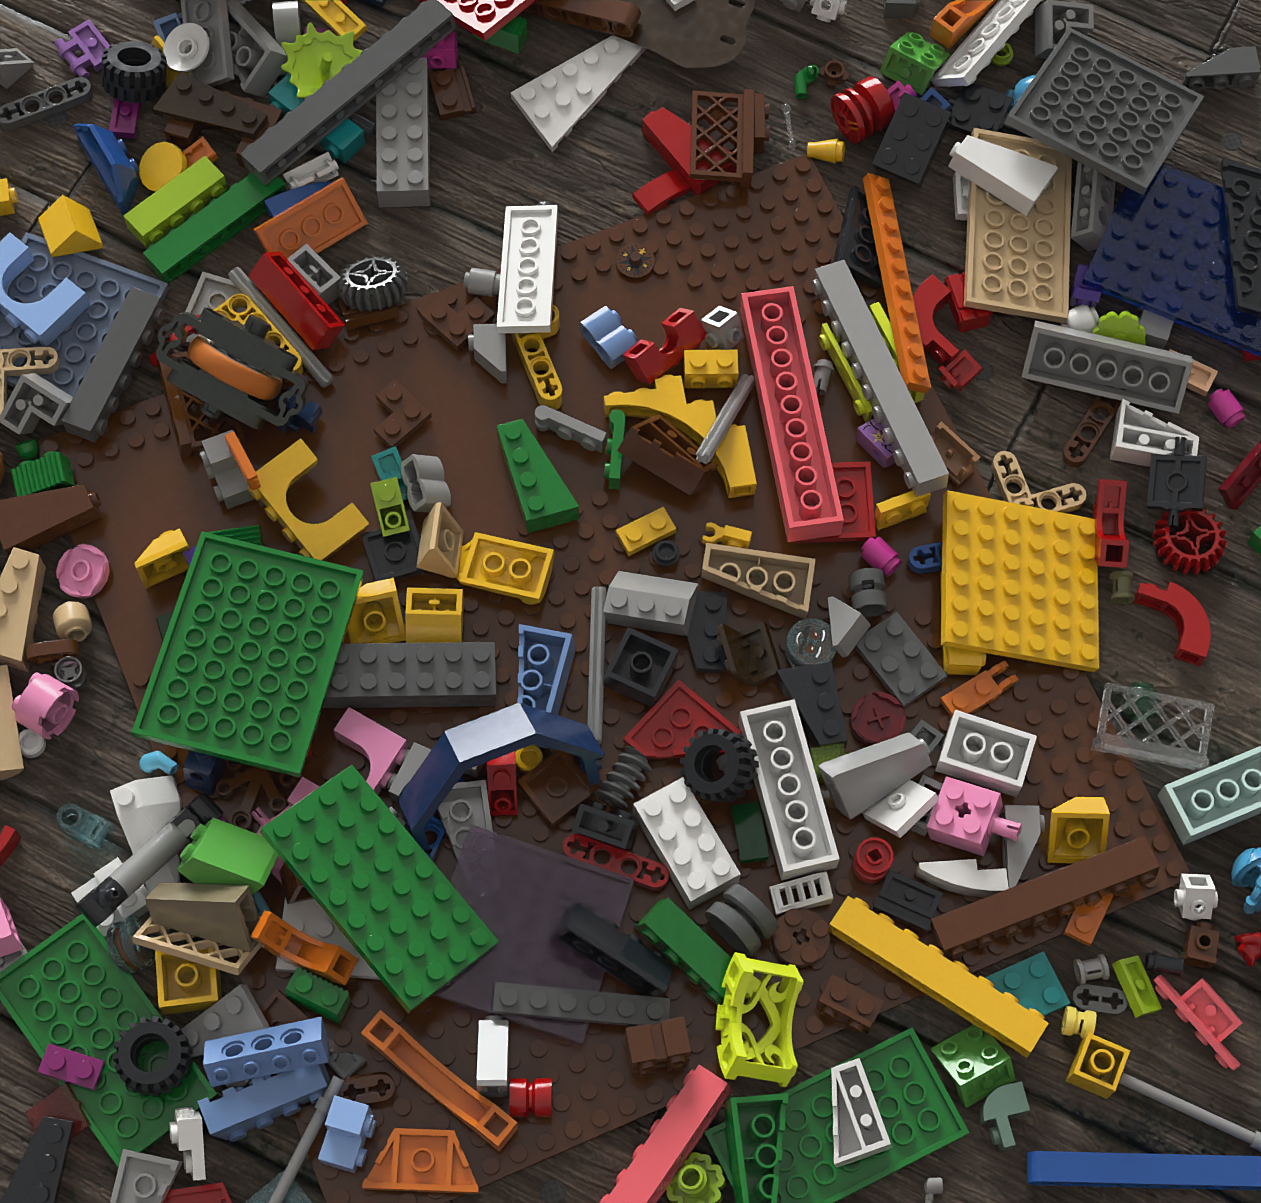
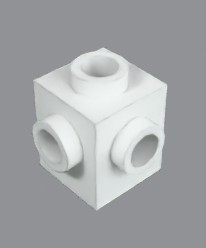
M810 0L809 5L813 6L811 13L816 14L817 19L825 22H831V19L836 20L839 14L843 15L847 5V0H827L831 5H828L826 0Z
M1181 874L1179 889H1176L1174 892V905L1179 907L1182 918L1194 921L1211 919L1212 910L1217 908L1218 894L1215 891L1211 876L1205 874Z

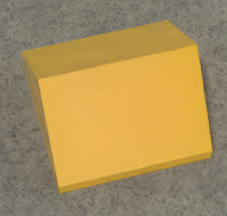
M64 195L59 197L38 218L51 257L103 248L90 209Z

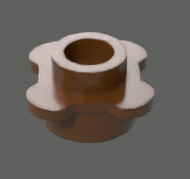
M837 60L829 61L825 67L819 69V75L826 79L827 85L830 87H835L838 82L846 81L849 77V73L845 71L844 65Z

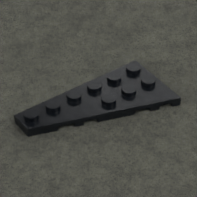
M1223 158L1220 166L1236 311L1261 317V169Z

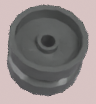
M733 883L723 893L725 903L715 902L705 912V916L724 941L738 953L745 954L746 957L751 958L761 948L759 938L769 939L779 929V925L769 909L745 887Z

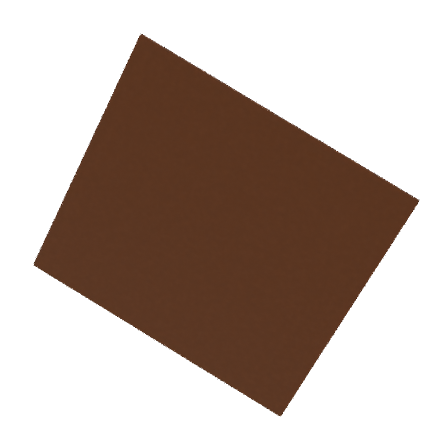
M807 154L754 173L750 188H740V182H730L660 208L648 215H641L556 247L553 305L559 310L560 327L555 335L543 339L562 385L563 401L561 407L556 411L607 433V438L613 439V434L609 431V417H605L604 396L613 392H635L640 388L654 389L655 382L648 384L636 380L625 360L610 369L580 333V322L604 306L608 307L611 311L615 310L622 320L621 325L627 330L631 329L638 341L643 339L653 342L658 349L666 341V332L661 323L679 308L694 311L701 325V320L718 306L737 312L742 322V330L745 337L731 349L738 350L739 381L743 374L754 377L740 312L741 293L793 286L813 378L815 374L813 367L818 360L825 359L833 363L828 351H824L821 348L818 340L822 324L827 323L832 331V321L829 316H825L821 306L822 300L819 295L816 296L814 294L811 281L814 280L815 268L833 263L843 216L813 159L807 157ZM632 243L647 246L653 252L655 258L652 271L640 278H631L622 274L616 265V256L622 247ZM501 268L494 270L497 271V274H501ZM854 278L868 309L869 305L879 302L890 321L886 297L881 287L879 286L877 289H874ZM464 282L397 306L398 317L347 330L345 326L329 348L319 350L309 348L333 377L331 384L327 387H321L303 366V376L308 380V388L304 394L307 402L306 405L310 401H314L321 406L323 411L316 422L318 430L314 434H311L303 427L297 433L290 429L287 433L283 434L278 430V426L267 420L261 430H256L240 421L244 434V442H240L255 472L300 438L318 459L317 465L292 483L286 492L287 506L297 519L309 524L323 523L353 502L369 522L368 528L361 533L364 534L381 529L370 483L378 482L380 479L370 457L390 449L374 434V428L391 415L376 400L375 395L393 379H396L432 415V418L397 447L402 462L412 454L435 456L440 459L444 469V481L451 494V505L446 509L464 531L462 546L470 542L474 537V533L477 532L554 550L553 568L545 595L540 603L534 605L523 603L519 598L463 585L456 578L430 571L394 581L405 632L407 588L463 589L462 642H495V706L352 708L406 739L409 750L414 742L432 750L444 731L517 704L519 688V624L573 635L577 647L558 716L587 725L591 592L593 587H605L607 596L609 585L618 571L698 583V591L728 592L726 625L740 632L761 622L767 623L781 669L799 667L788 655V651L800 654L799 646L795 642L798 631L794 630V628L803 623L813 622L821 624L831 631L828 597L833 596L852 607L851 597L854 594L850 591L849 574L859 569L873 568L861 557L863 553L861 547L866 541L787 542L756 385L753 386L732 423L738 426L745 425L757 482L754 495L728 498L723 479L717 468L703 489L688 495L624 455L622 456L620 490L609 489V479H604L605 463H610L611 455L606 454L607 444L602 453L596 450L590 451L572 439H562L554 431L549 429L547 431H539L536 428L535 409L540 405L513 342L511 333H506L507 383H501L475 361L474 350H469V342L457 351L421 319L420 313L439 297L457 313L477 297L495 313V319L489 324H497L499 295L489 297L468 294V288H464ZM704 339L696 350L719 349L712 348ZM840 341V342H838V344H839V346H840V348H841V350H842V347H841V343H842V342ZM530 348V349H528V350H526V351L532 353V352H536L537 349ZM682 357V361L678 365L670 367L662 376L681 375L684 388V357ZM833 363L835 370L830 375L827 394L820 395L819 389L817 393L831 463H871L875 515L876 504L910 492L913 489L907 487L904 480V471L900 466L894 463L887 468L882 467L855 440L858 427L866 422L862 415H857L853 406L854 400ZM543 370L536 372V374L538 375H544L547 373ZM282 379L283 384L279 393L282 395L291 386L294 387V383ZM931 384V389L925 393L923 400L915 403L930 435L934 433L936 426L942 421L960 438ZM547 387L546 393L550 394L549 387ZM684 388L686 404L699 399L705 401L713 400L717 418L734 388ZM182 389L183 392L187 393V394L190 395V396H193L192 394H190V393H188V392H186V391H184V390ZM164 393L111 413L107 420V429L103 435L98 437L96 443L67 433L66 430L37 441L40 457H43V454L49 451H57L68 457L71 461L70 464L76 486L84 484L91 492L96 491L102 502V505L99 506L102 517L69 533L75 547H78L76 545L80 544L92 545L101 550L109 561L110 572L108 580L102 590L94 595L138 712L163 643L156 618L174 611L188 572L187 570L145 589L134 563L154 539L159 538L166 531L180 529L189 549L197 546L202 531L212 532L259 525L263 531L264 547L300 555L299 551L301 550L295 541L290 543L281 531L284 528L279 521L276 520L274 522L270 519L264 510L267 506L261 499H254L227 509L224 500L218 502L213 489L217 482L215 477L209 479L200 452L205 450L191 451L190 456L180 457ZM257 398L270 406L276 413L280 412L275 408L276 402L274 400ZM194 404L188 410V414L196 419H199L203 412ZM209 416L203 421V423L214 429L220 422ZM625 416L624 438L632 426L647 419ZM519 419L524 420L579 505V520L527 534L498 442L497 425ZM226 422L219 430L221 433L233 430L237 434L235 428ZM199 427L194 433L195 441H202L208 439L211 434ZM977 469L959 486L948 477L947 487L930 492L931 496L926 513L879 531L875 526L876 538L881 537L899 554L898 558L902 563L890 576L886 577L884 575L886 587L883 591L887 594L889 609L881 615L865 617L871 625L867 631L898 612L943 670L941 570L923 574L915 573L908 566V557L911 550L917 546L942 542L943 494L947 490L992 499ZM406 499L403 503L407 520H414L419 538L421 539L423 521L429 513L413 511L408 499ZM664 507L676 527V533L661 541L669 540L679 547V560L670 567L658 565L653 559V549L660 541L628 556L616 536V530ZM711 522L725 528V525L751 531L749 549L816 559L806 620L702 578L706 545L702 543L703 535L708 537L714 536L713 532L706 530V524ZM360 534L325 561L363 570L362 587L367 583L376 581ZM942 550L939 552V555H940L941 558H942ZM932 552L931 557H930V558H933V563H935V561H934V552ZM917 555L915 561H919L920 565H924L926 559H922L920 555ZM606 619L604 673L628 628L627 626L608 624ZM629 627L679 649L678 661L658 701L679 679L739 730L738 720L740 711L787 701L780 688L778 689L775 684V678L751 686L730 675L726 666L724 673L696 672L686 636ZM348 628L343 644H351ZM802 633V634L800 635V637H799V643H800V645H801L802 641L804 640V639H803V633ZM807 633L808 637L805 640L806 645L802 649V655L815 657L817 652L807 653L805 650L806 646L813 645L816 649L817 643L824 642H821L819 637L811 639ZM855 648L846 657H842L836 650L830 662H832L848 738L845 751L817 755L806 735L805 738L840 859L837 868L826 870L833 894L832 903L808 908V910L821 916L829 926L845 899L849 896L852 899L859 898L869 905L871 911L878 915L880 914V912L873 910V907L886 877L881 882L867 884L860 881L853 871V859L859 845L871 837L883 839L891 846L893 862L889 870L943 893L933 918L984 899L982 897L951 892L932 885L916 876V868L919 863L976 859L977 870L1002 869V836L993 833L984 856L931 840L928 831L924 837L909 829L899 838L866 820L862 813L850 820L836 809L818 766L829 760L869 747V745L860 741L851 729L850 717L853 706L860 697L872 694L873 692L890 694ZM986 653L985 666L981 667L977 675L985 670L989 671L993 666L1002 661H1006L1009 667L1003 673L994 677L993 680L997 685L1012 675H1016L1019 680L1016 684L1002 692L1001 696L970 715L1037 736L1020 792L1017 797L935 771L940 751L943 747L941 744L937 747L940 751L934 750L929 756L932 765L910 780L919 784L922 775H925L943 784L947 776L1000 793L1003 808L1005 805L1039 806L1040 815H1044L1045 819L1044 832L1040 833L1017 885L1074 864L1047 863L1051 811L1074 797H1104L1110 813L1106 851L1145 836L1160 865L1158 875L1155 876L1156 879L1146 885L1134 884L1129 886L1128 891L1113 896L1104 916L1180 884L1181 874H1191L1085 672L1078 669ZM947 674L946 680L903 708L907 719L903 734L911 733L922 719L941 732L945 740L952 717L944 708L940 699L977 675ZM606 686L603 688L602 743L599 744L605 756L599 758L602 769L598 770L601 782L607 781L606 774L610 771L613 772L612 765L619 762L618 756L625 753L624 747L627 745L623 742V738L652 708ZM322 708L312 739V759H306L301 777H297V782L292 788H284L281 785L279 772L268 770L279 794L285 798L286 802L302 777L320 787L347 767L353 765L365 781L367 780L371 768L368 759L335 737L334 728L348 708ZM150 741L153 752L161 751L179 765L178 770L172 776H174L183 810L202 793L186 787L183 765L190 750ZM538 747L542 752L543 761L557 751V749L551 747L549 749ZM567 753V755L582 771L578 762V758H575L574 755L571 753ZM715 756L711 763V773L715 781L720 780L725 775L722 770H719L716 763L720 756ZM681 758L649 759L648 764L652 768V772L643 770L642 774L646 777V781H635L640 786V790H629L634 795V799H623L628 808H614L607 805L606 810L616 813L617 809L633 814L634 803L682 777L686 780L687 778L681 776L680 770L684 769V765L680 764ZM230 762V766L233 767L239 764V762ZM487 762L483 764L477 778L465 774L461 776L465 782L486 780L488 794ZM244 764L243 768L238 772H231L226 766L220 780L230 779L254 766ZM397 765L393 773L398 774L401 766ZM516 767V774H517V781H518V780L521 779L523 776H525L526 773L521 772V771ZM161 770L163 776H169L167 773ZM286 775L283 781L288 783L292 781L293 776ZM754 779L751 781L754 785L752 789H745L746 795L742 798L736 797L734 802H716L694 795L741 873L738 884L753 893L769 909L775 919L778 920L784 914H775L769 887L805 876L781 881L761 805L760 810L769 860L741 864L731 815V805L759 801ZM601 782L594 784V787L597 790H601ZM249 783L234 789L233 794L228 798L220 797L216 789L213 796H210L224 812L221 816L227 823H229L231 812L241 807ZM926 784L924 785L925 788L939 795V790ZM223 785L220 791L227 792L230 786ZM262 785L252 812H256V808L260 807L270 819L278 814L271 811L269 806L270 800ZM518 785V815L491 816L501 888L500 893L471 896L446 834L435 857L434 864L498 939V944L452 979L450 986H443L409 1014L381 980L349 977L346 985L332 982L333 986L337 985L338 988H343L344 991L348 990L352 1000L340 1024L292 1001L311 1019L322 1017L329 1038V1056L335 1053L350 1052L359 1054L366 1059L367 1062L353 1076L386 1072L391 1075L395 1084V1091L389 1099L366 1104L369 1105L374 1115L376 1127L372 1138H366L363 1148L367 1149L366 1158L362 1167L357 1166L355 1173L321 1164L318 1160L328 1130L325 1126L326 1116L307 1153L326 1203H447L466 1195L465 1193L363 1190L362 1184L375 1165L380 1152L386 1146L387 1140L394 1128L454 1130L478 1187L482 1188L665 1108L671 1097L675 1094L678 1095L684 1087L683 1081L686 1075L691 1070L695 1071L698 1065L706 1068L724 1081L730 1080L724 1078L717 1053V1046L721 1045V1031L716 1030L718 1005L706 996V990L699 984L695 985L685 976V972L668 959L666 961L673 965L668 988L665 992L653 997L670 998L669 1019L684 1017L691 1056L689 1063L685 1064V1068L681 1070L668 1071L665 1066L655 1068L656 1074L647 1077H639L638 1073L631 1074L625 1044V1028L633 1026L492 1013L495 982L640 995L551 936L568 906L575 902L589 905L594 909L595 915L601 919L606 918L615 922L619 926L618 930L626 935L636 936L643 942L642 946L648 950H656L662 953L633 927L656 902L669 898L732 958L734 953L738 952L721 938L705 916V912L715 902L725 903L723 899L725 891L689 910L670 876L665 888L659 891H652L569 861L563 854V842L571 834H580L571 831L579 807L552 827ZM382 788L378 794L380 799L388 808L392 807L399 814L398 817L405 821L399 803L390 799L389 789ZM593 795L586 802H584V804H590V801L594 800L605 804L604 802L599 800L596 797V795ZM276 801L273 804V807L277 809L283 806L282 801ZM436 810V811L434 812L433 816H434L436 819L441 820L440 817H439V814H438V812H437V810ZM252 817L253 825L249 831L257 833L261 826ZM921 817L920 820L926 822L927 818ZM239 819L237 826H244L247 820ZM405 824V825H404V828H405V829L409 832V834L411 835V833H410V831H409V829H408L407 824ZM638 825L631 849H624L603 842L661 863L640 825ZM432 831L425 832L428 844H434L438 837L436 833ZM575 842L574 845H568L571 848L572 854H576L577 851L585 852V859L589 860L592 846H588V851L580 848L579 842ZM603 850L598 851L594 855L596 863L601 865L607 864L611 858L609 853ZM626 860L622 863L621 870L626 874H633L637 870V864L632 860ZM642 865V871L638 878L643 879V874H647L652 877L651 882L656 883L658 879H664L660 877V871L656 870L654 874L645 872L647 866ZM270 872L264 886L258 891L268 904L270 912L282 919L285 903L284 889ZM815 884L817 895H822L820 884ZM808 886L803 887L806 899L811 898ZM791 889L794 901L799 902L797 889ZM785 891L780 892L783 906L788 905ZM1073 912L1062 917L1057 914L1049 917V921L1043 925L1033 927L1031 924L1021 928L1022 931L1015 936L1006 937L1003 935L995 938V942L987 947L979 948L977 945L968 949V952L961 957L952 958V956H949L947 959L952 962L956 960L968 967V972L973 974L1063 935ZM891 918L894 921L893 925L901 930L908 929L914 932L919 937L918 940L926 946L931 944L939 948L931 930V922L925 933ZM800 931V933L793 934V937L796 938V944L801 945L803 941H809V938L805 936V932ZM829 933L830 943L824 957L817 963L797 968L803 979V985L793 1013V1051L847 1029L846 1022L838 1018L835 1020L823 1016L820 1013V1009L816 1007L832 974L884 1000L878 1015L923 996L925 993ZM772 936L769 939L759 938L761 948L750 959L788 966L778 957L772 944ZM262 947L239 974L242 984L247 985L259 1008L276 989L285 994L284 991L294 974L292 972L277 971V956ZM238 955L232 957L234 963L239 960ZM754 972L753 975L760 980L764 974ZM772 976L766 988L771 983H781L782 977ZM779 983V984L777 985V987H776V991H777V992H778L780 983ZM745 996L744 1005L748 1003L750 998ZM758 1001L752 1010L742 1014V1023L750 1029L757 1042L770 1026L764 1008ZM381 1010L447 1069L478 1092L479 1020H485L486 1016H502L503 1020L509 1021V1090L510 1078H527L529 1083H532L535 1078H552V1117H535L532 1112H529L527 1117H511L517 1122L518 1130L499 1152L364 1041L361 1032ZM324 1063L330 1080H332L333 1076L340 1078L327 1063ZM379 1079L376 1086L368 1087V1090L378 1089L379 1093H385V1087L390 1086V1083L386 1084L383 1079ZM349 1084L348 1090L343 1091V1093L349 1094L350 1098H355L356 1092L364 1091L365 1088L355 1089L354 1084ZM485 1097L510 1116L509 1097ZM311 1101L301 1105V1110L293 1114L301 1138L317 1109L314 1107L316 1103L311 1104Z

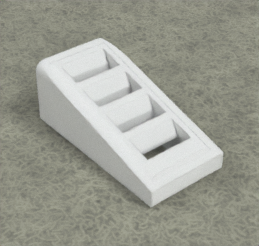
M826 871L769 887L776 915L785 914L793 908L808 909L831 904L833 901V894ZM815 884H820L822 895H817ZM805 886L809 888L811 896L809 899H806L803 887ZM791 889H797L799 902L794 901ZM782 891H785L788 905L783 906L780 894Z

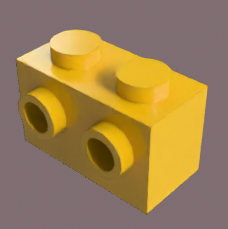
M684 350V388H735L739 374L738 350Z

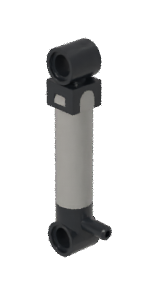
M206 791L202 792L101 884L85 895L75 906L94 927H97L186 845L192 843L193 839L190 836L199 824L205 825L212 818L218 819L224 812Z

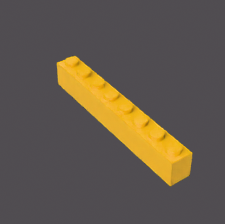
M847 896L829 924V933L1025 1058L1029 1056L1049 1024L1044 1020L1045 1017L1040 1012L1032 1008L1027 1010L1018 1004L1019 1000L1015 996L1007 992L1002 994L993 988L994 984L982 976L977 978L969 973L968 967L956 960L950 961L943 956L944 953L936 946L931 944L926 946L918 940L919 937L914 932L908 929L901 930L893 925L894 921L887 915L882 913L878 915L871 911L869 905L859 898L852 899Z

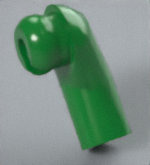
M816 65L806 66L795 75L796 99L803 100L808 97L807 86L819 75V68Z

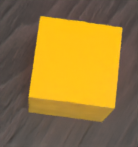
M1088 1033L1080 1041L1066 1082L1107 1099L1116 1091L1130 1050Z

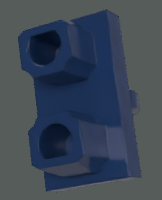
M280 393L273 399L276 402L275 408L278 411H281L279 408ZM297 394L290 399L287 398L290 402L288 411L298 405L295 402ZM310 401L301 412L293 415L289 422L278 426V430L283 434L287 433L290 429L297 433L303 427L311 434H314L318 430L316 422L323 413L321 406L314 401Z

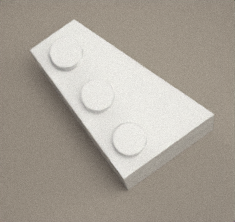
M1122 399L1116 412L1110 460L1150 467L1151 454L1165 455L1174 452L1175 437H1180V445L1181 437L1187 438L1185 453L1197 456L1198 436L1171 422L1167 424L1153 417V413L1147 410L1143 412L1129 405V401Z
M860 1058L831 1068L835 1167L838 1168L891 1149V1142Z

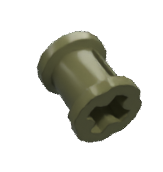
M1115 571L1109 574V580L1112 582L1111 603L1130 604L1135 600V596L1131 591V581L1134 579L1132 572Z

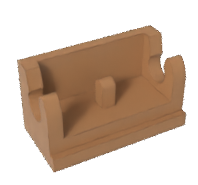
M941 421L936 426L931 437L949 472V478L959 486L977 469L980 456Z

